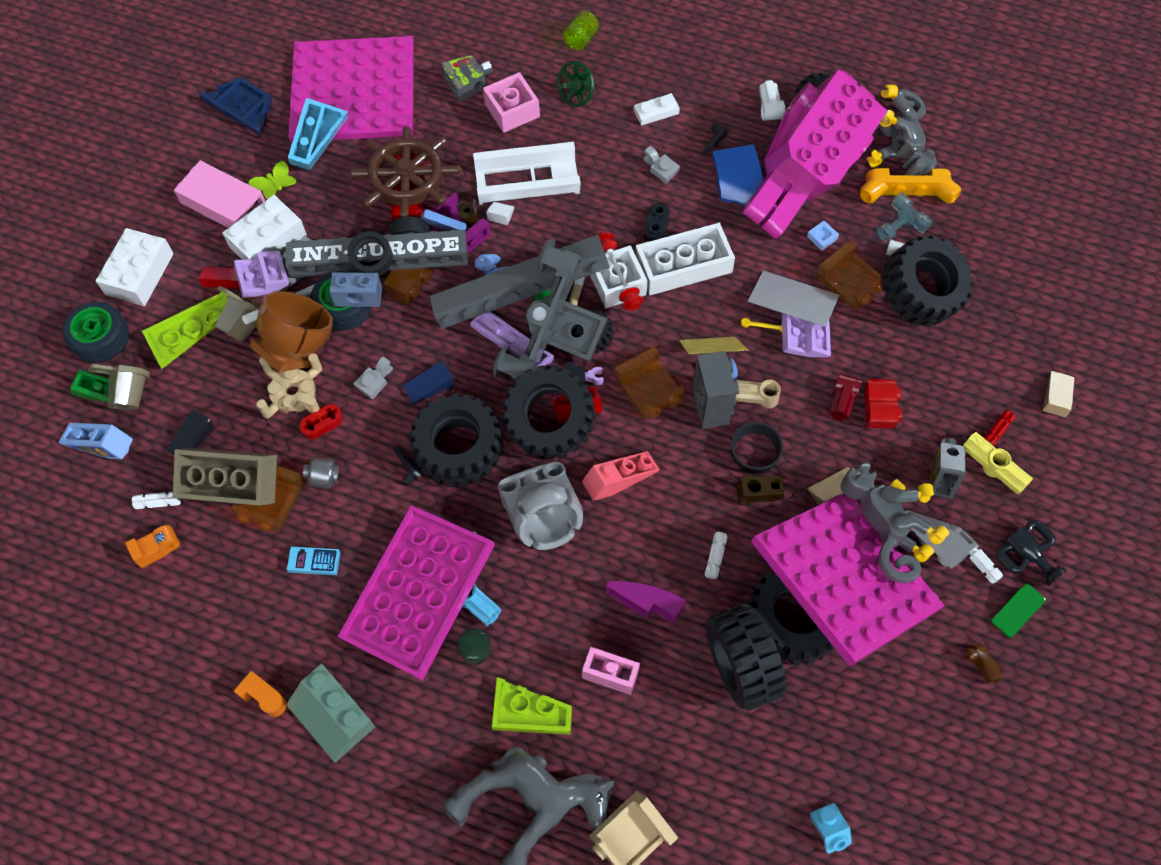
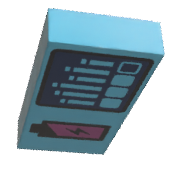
M291 547L287 571L289 573L337 575L341 552L339 549Z

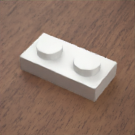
M672 93L634 105V112L641 126L679 114L680 109Z

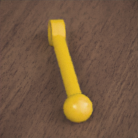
M748 318L741 320V326L744 328L755 326L776 329L782 332V324L773 325L752 322Z

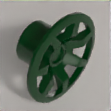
M571 61L560 69L557 77V88L563 101L570 106L581 107L591 100L595 82L592 72L584 63ZM571 65H574V75L568 72L566 68ZM579 66L582 67L585 70V72H579ZM563 74L569 79L568 83L561 84ZM562 88L571 89V91L567 95V98L564 95ZM589 92L587 98L583 101V93ZM575 94H577L579 103L571 102Z

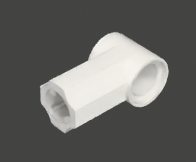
M773 80L765 81L759 87L762 102V120L782 119L785 114V104L783 100H780L777 83H774Z

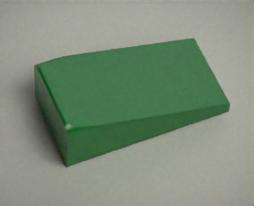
M79 369L70 390L72 395L108 403L109 379Z
M1025 583L990 622L1011 639L1041 607L1046 599L1033 587Z

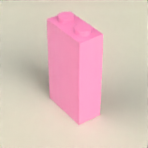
M201 160L174 189L181 204L227 228L265 202L260 190Z

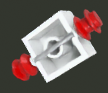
M607 232L599 233L598 236L610 268L590 276L605 309L623 303V309L629 311L637 310L644 301L642 296L647 294V279L630 245L615 250L618 244L613 240L614 235Z

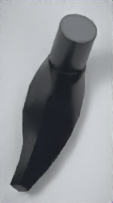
M713 123L711 130L715 134L702 154L704 155L722 141L728 134L729 129L722 128L719 124Z
M393 446L392 448L402 461L403 466L409 470L402 480L411 485L417 476H421V471L405 452Z

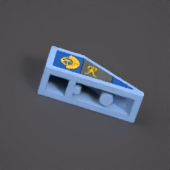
M69 423L58 443L109 459H123L128 453L133 439L113 425Z

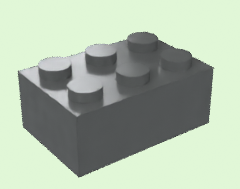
M726 351L697 355L692 390L702 429L729 425L731 416L734 415L733 406L737 403L736 394H739V386L737 380H733L731 374L734 371L731 359L727 358Z

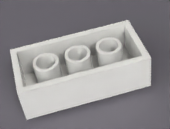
M720 223L636 245V258L647 279L649 296L726 275L733 271L735 257Z

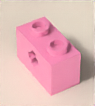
M590 647L582 670V679L631 695L640 663Z

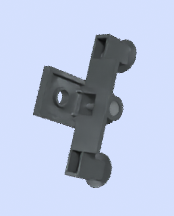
M554 239L544 244L538 256V269L541 272L547 266L557 269L555 273L556 280L549 296L533 302L527 309L526 318L532 337L525 353L521 354L520 359L510 355V346H505L498 352L493 363V374L496 378L502 372L511 375L512 379H516L518 376L521 379L527 376L525 371L529 369L535 372L547 343L591 361L608 321L605 317L565 301L583 258L568 250L564 252L555 248ZM576 325H581L584 329L583 335L579 338H575L572 335V329Z

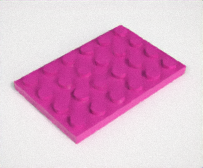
M411 505L338 637L423 680L495 543Z

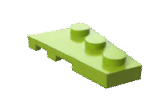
M497 677L492 730L571 734L572 706L545 695H538L528 691L527 688L519 685L515 686Z

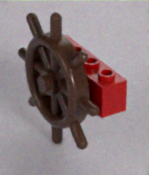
M405 126L402 129V139L391 141L382 147L371 139L367 140L366 146L375 152L370 160L368 169H352L349 173L352 178L369 177L374 192L363 201V205L370 207L380 198L391 203V217L394 221L398 218L409 216L420 218V215L424 212L423 205L420 204L429 197L441 205L445 204L446 198L437 191L442 182L443 174H459L461 172L459 165H441V160L436 151L446 144V138L440 137L434 143L428 145L420 140L411 139V129L409 126ZM428 160L432 166H425V161ZM385 162H387V163L390 164L393 168H381V167L383 166V164H384ZM424 175H431L430 178L425 182ZM379 177H391L384 184L379 180Z

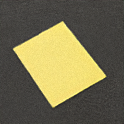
M736 337L679 340L688 354L748 350Z

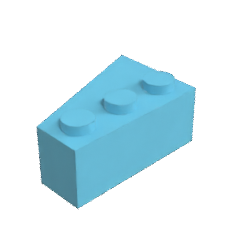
M306 98L289 152V164L311 170L348 119V111Z

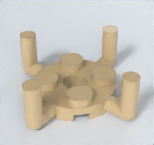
M315 353L310 354L308 357L312 368L307 372L296 369L278 373L262 357L259 361L265 373L272 379L268 385L272 404L268 407L265 400L257 402V407L264 418L269 419L278 410L284 413H289L288 411H296L297 413L307 409L312 414L320 409L315 399L316 387L313 378L322 371V365ZM292 387H297V388H299V389H298V392H297L296 394H294V395H288V394H287V391H288L290 388H292Z

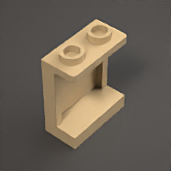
M638 791L633 793L589 835L595 843L592 847L594 852L601 860L606 858L611 865H639L663 841L671 845L678 839L677 835L649 799Z

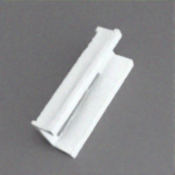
M574 142L473 153L480 205H483L484 202L575 192V194L580 193V177L577 175ZM551 167L552 179L535 181V168ZM531 169L532 181L486 186L484 174Z

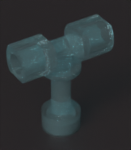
M902 192L894 198L891 204L899 212V218L891 224L884 223L877 229V234L882 241L889 242L896 236V230L903 225L910 226L912 224L920 233H924L931 227L933 220L924 211L918 213L912 207L913 201Z

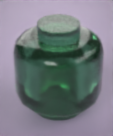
M479 629L465 631L460 636L457 644L460 657L469 665L483 664L491 654L492 647L489 637Z

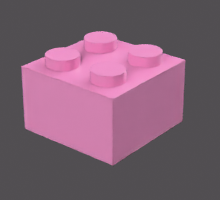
M520 72L483 88L485 105L503 133L540 117L539 100Z

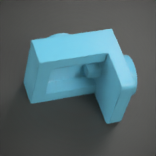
M835 803L810 813L811 820L824 841V848L828 854L843 850L852 843L850 827Z

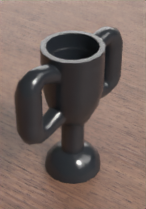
M1039 520L1029 521L1025 527L1019 528L1004 542V545L998 548L996 553L998 560L1014 574L1022 573L1029 563L1035 562L1047 574L1045 581L1048 587L1067 571L1064 567L1058 566L1054 568L1042 556L1043 551L1054 545L1056 538L1054 533ZM1035 528L1046 539V542L1039 544L1031 535L1032 529ZM1012 550L1017 556L1022 558L1020 564L1017 565L1005 552Z

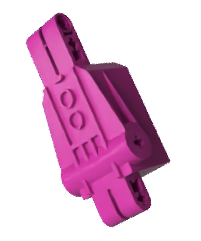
M838 69L817 88L810 82L807 83L792 100L764 159L766 177L742 210V213L756 224L763 220L760 227L774 239H777L785 231L805 201L816 199L840 183L848 169L871 144L874 138L872 136L873 132L887 113V110L875 100V96L861 84L858 86V82L844 70Z

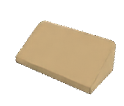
M849 467L808 488V491L818 505L844 494L841 491L840 484L846 473L850 470Z

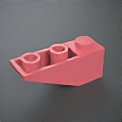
M646 451L594 465L582 483L592 500L595 501L612 496L657 473L659 468L649 452Z

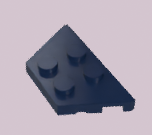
M239 77L231 80L229 83L216 86L218 90L206 94L203 91L199 94L202 101L257 135L262 133L272 103L271 95Z

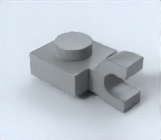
M649 146L644 151L646 156L643 158V161L651 165L650 172L665 184L680 171V166L665 154L660 158L653 147Z
M382 357L374 371L368 367L354 383L355 387L373 400L387 384L384 377L393 370V367L390 366V361Z

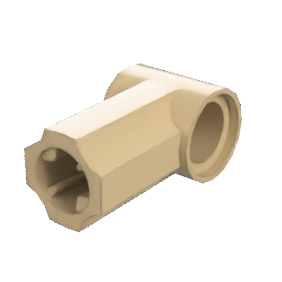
M737 380L739 394H736V401L757 403L764 408H773L778 404L781 389L776 381L766 380L760 383ZM766 392H771V393H773L774 395H773V396H767V395H765L764 393H766Z

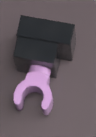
M566 362V369L572 371L574 376L577 375L584 385L586 381L592 382L595 385L603 384L602 377L597 378L594 376L602 374V367H595L585 372V366L575 367V362Z

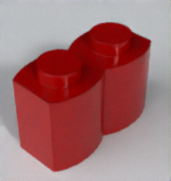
M867 379L864 385L867 428L895 429L898 422L902 421V408H898L897 402L900 400L901 389L897 387L896 380Z

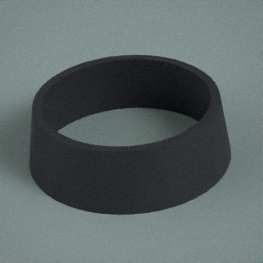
M761 422L747 423L738 428L732 437V456L737 466L742 470L752 474L765 473L771 470L781 458L783 441L780 434L770 425ZM747 434H762L768 437L775 445L776 459L772 464L765 467L749 466L743 463L734 451L737 441Z

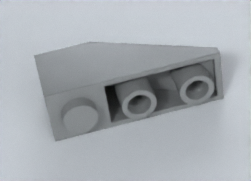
M909 510L904 511L905 513H914L930 523V527L933 529L938 526H944L949 531V535L940 544H933L929 540L927 533L924 535L914 528L909 529V531H914L920 537L919 541L922 545L928 544L937 554L938 561L946 567L949 566L951 569L956 567L978 546L958 526Z

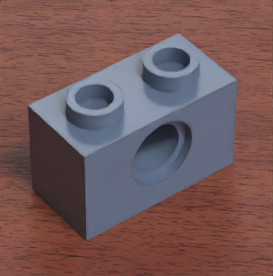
M332 273L330 294L335 307H380L382 285L378 273Z

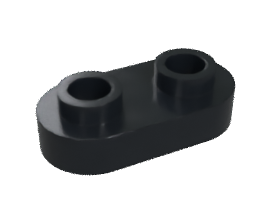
M654 204L649 208L644 228V237L648 242L665 238L670 210L664 204Z

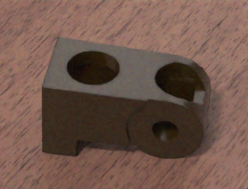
M741 476L735 486L739 506L748 505L752 502H775L785 497L782 479L779 476Z

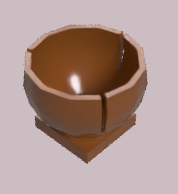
M271 292L264 296L259 305L256 328L260 338L252 339L250 347L279 373L311 367L308 357L310 354L322 349L331 334L333 317L326 308H323L322 305L308 297L293 292Z

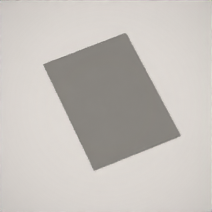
M763 271L748 302L826 327L839 295Z

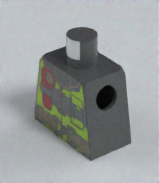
M471 55L441 63L443 78L459 103L482 91L486 87L485 76L493 73L489 61L478 64Z
M944 438L932 459L929 484L933 486V496L953 499L965 476V448L956 445V440L953 438Z

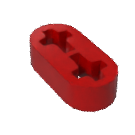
M329 404L317 412L308 415L300 422V430L303 436L307 439H316L338 427L343 421L342 412L338 406ZM332 413L335 415V418L331 419L328 414ZM310 424L315 428L313 431L308 429Z

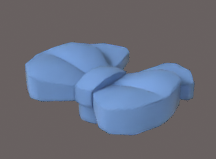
M484 254L475 259V268L483 270L485 276L508 268V266L497 268L496 265L501 262V257L496 254Z

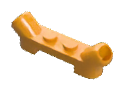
M878 168L866 173V183L860 188L859 192L860 198L868 204L874 203L882 195L937 196L945 203L952 204L960 195L961 187L952 181L951 172L947 169H932L929 176L890 175L889 168Z

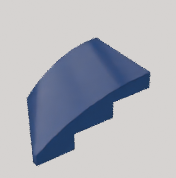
M754 144L713 151L712 158L717 171L716 186L721 201L735 202L745 206L763 181Z

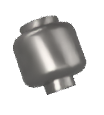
M312 457L309 464H304L303 478H307V483L310 487L329 489L333 484H337L339 465H335V461L332 458Z

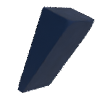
M442 361L404 384L403 388L412 405L454 386L448 369Z

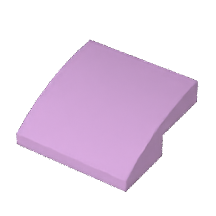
M280 251L257 252V259L234 260V268L242 298L269 294L289 284Z
M782 313L783 352L806 357L828 358L831 356L829 321L827 326L824 327Z

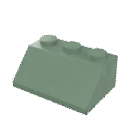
M322 664L300 682L287 703L289 709L335 763L375 728L371 720Z

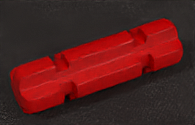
M1005 410L985 435L984 439L994 446L1015 419V414Z

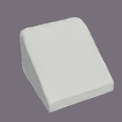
M493 202L486 212L487 220L508 225L514 207Z

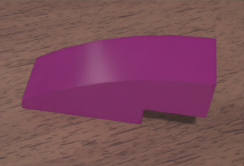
M609 581L606 585V594L647 619L654 611L675 624L685 608V599L655 586L626 581Z

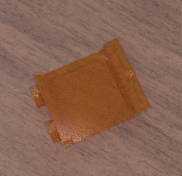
M850 240L820 264L816 277L835 294H838L852 309L856 310L861 305L866 306L875 293L880 294L883 292L881 283L884 280L881 279L879 273L855 254L857 245Z
M655 347L615 367V379L643 420L658 416L669 406L674 407L678 405L684 395V388L682 386L678 387L659 361L660 353Z
M276 465L275 503L261 506L239 504L237 506L233 504L231 510L236 516L235 519L244 524H249V522L257 524L258 528L266 532L271 530L280 532L305 482L300 473Z

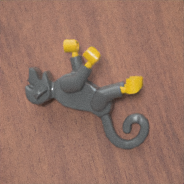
M885 85L888 90H881V96L883 98H892V103L901 114L895 118L893 111L887 110V113L877 127L886 137H892V145L880 150H874L871 153L872 156L867 158V161L871 167H876L886 158H904L907 161L903 164V169H908L905 175L928 176L931 170L936 167L937 159L932 150L924 149L926 138L919 120L926 113L925 104L912 91L905 89L898 91L896 85Z
M865 461V463L857 468L851 467L841 481V491L850 498L860 499L864 516L881 537L883 545L879 550L877 561L880 570L887 578L898 583L915 581L921 574L919 562H925L934 553V550L928 544H923L919 548L915 541L906 536L909 533V529L914 528L924 535L927 533L929 540L933 544H940L949 535V531L944 526H938L933 529L930 527V523L914 513H905L901 503L916 502L918 499L923 503L928 502L930 497L934 495L933 486L931 484H922L918 486V491L916 489L905 490L906 487L898 479L890 486L874 485L877 472L869 473L871 467L869 462ZM899 546L909 553L911 551L914 552V557L902 555L894 562V566L897 569L907 566L910 569L909 572H900L892 567L889 561L892 548Z

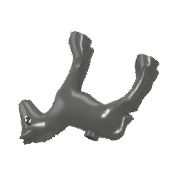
M512 747L501 758L491 762L493 771L483 770L472 781L458 788L452 797L447 798L441 804L447 816L461 828L467 821L471 804L481 794L497 788L516 789L526 806L535 815L529 826L513 843L506 857L500 862V865H527V856L531 848L540 837L557 825L572 807L576 805L582 806L590 827L596 830L607 818L608 804L614 781L602 780L601 777L592 774L578 775L577 777L574 776L563 781H557L544 769L548 763L538 753L532 757L523 748Z

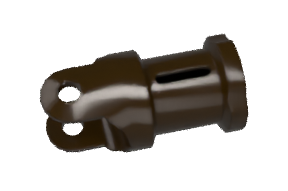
M459 198L457 201L458 216L461 218L460 222L467 225L465 230L467 231L479 222V219L476 217L477 206L475 199H473V203H463Z

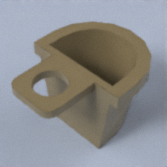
M219 286L217 289L229 297L215 327L243 343L256 328L257 320L245 324L242 316L259 308L243 300L228 289Z
M91 364L88 367V372L109 375L107 408L120 410H136L139 408L145 381L150 378L149 371L125 365L113 367Z

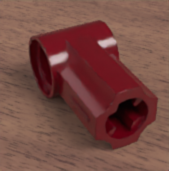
M842 373L839 374L833 392L835 393L834 399L832 400L829 412L833 419L839 421L849 419L854 400L857 398L862 384L861 379Z

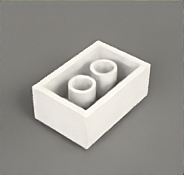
M275 195L222 232L229 247L242 260L257 259V252L280 251V254L286 251V242L301 240L304 235L306 236L302 221Z
M126 228L96 279V283L106 296L145 307L174 253L166 239Z

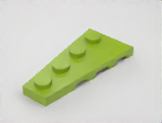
M221 292L142 331L162 369L216 328L215 325L228 302L226 294Z

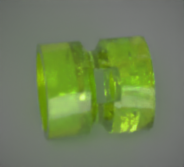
M580 11L572 23L564 30L563 36L566 43L576 50L584 49L599 30V22L590 12Z

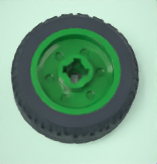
M337 271L324 275L314 285L311 299L322 305L323 308H326L333 317L332 329L346 331L360 326L369 317L372 307H335L330 294L332 273L354 272Z
M95 301L85 303L69 314L63 326V337L66 344L77 357L87 362L97 363L112 359L123 350L129 338V328L125 319L114 306L105 302Z

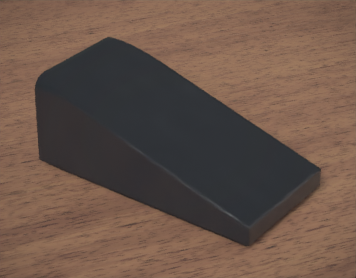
M193 409L186 417L166 451L175 456V449H197L214 429V424L209 418Z

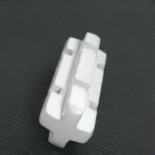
M173 491L168 492V494L161 492L146 494L145 496L143 494L134 495L132 497V506L135 509H143L145 506L153 508L168 506V504L170 506L181 504V498H173Z
M716 532L714 534L705 571L707 578H718L719 567L725 549L724 546L728 537L725 533Z
M976 547L970 553L971 561L982 573L985 572L987 574L985 577L990 583L993 584L1002 578L1003 574L998 568L993 567V562L981 549L978 550Z

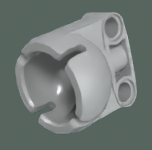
M552 462L516 473L499 482L498 489L502 504L508 513L517 536L525 545L529 547L532 545L535 549L539 550L557 548L574 537L575 531L573 528L579 530L582 526L583 508L562 463Z

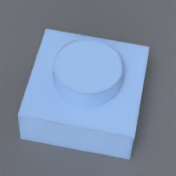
M825 221L810 230L807 235L821 251L835 242L839 236Z

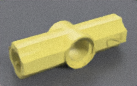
M977 432L973 433L963 444L965 452L983 466V470L988 476L997 477L1016 494L1019 495L1033 480L1030 475L1011 461V456L1006 450L996 449ZM993 461L999 462L1001 466L996 465Z

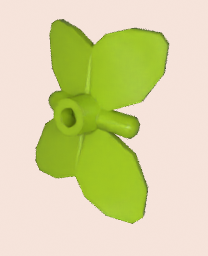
M280 161L273 169V176L268 173L266 175L267 178L254 177L249 180V185L263 191L264 197L269 199L276 194L277 190H282V186L293 185L296 183V180L288 176L287 164L284 161Z

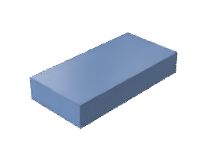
M425 210L419 218L425 221L427 225L443 231L466 230L467 226L463 222L430 210Z

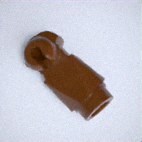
M973 644L970 648H966L964 652L966 660L969 662L975 661V666L984 679H986L987 684H994L1003 679L1000 672L1001 668L987 652L988 647L981 644Z

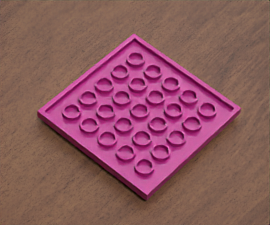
M413 36L294 42L289 121L290 142H293L306 98L348 111V119L333 140L402 136V129L405 126L410 127L411 136H413Z
M844 494L756 535L751 540V543L849 667L929 618L945 606L920 575L913 582L898 583L890 580L882 573L877 562L879 550L883 545L881 537L864 516L862 507L857 500ZM896 547L892 548L889 555L892 567L900 572H909L910 569L907 566H903L900 569L894 566L896 559L903 554Z

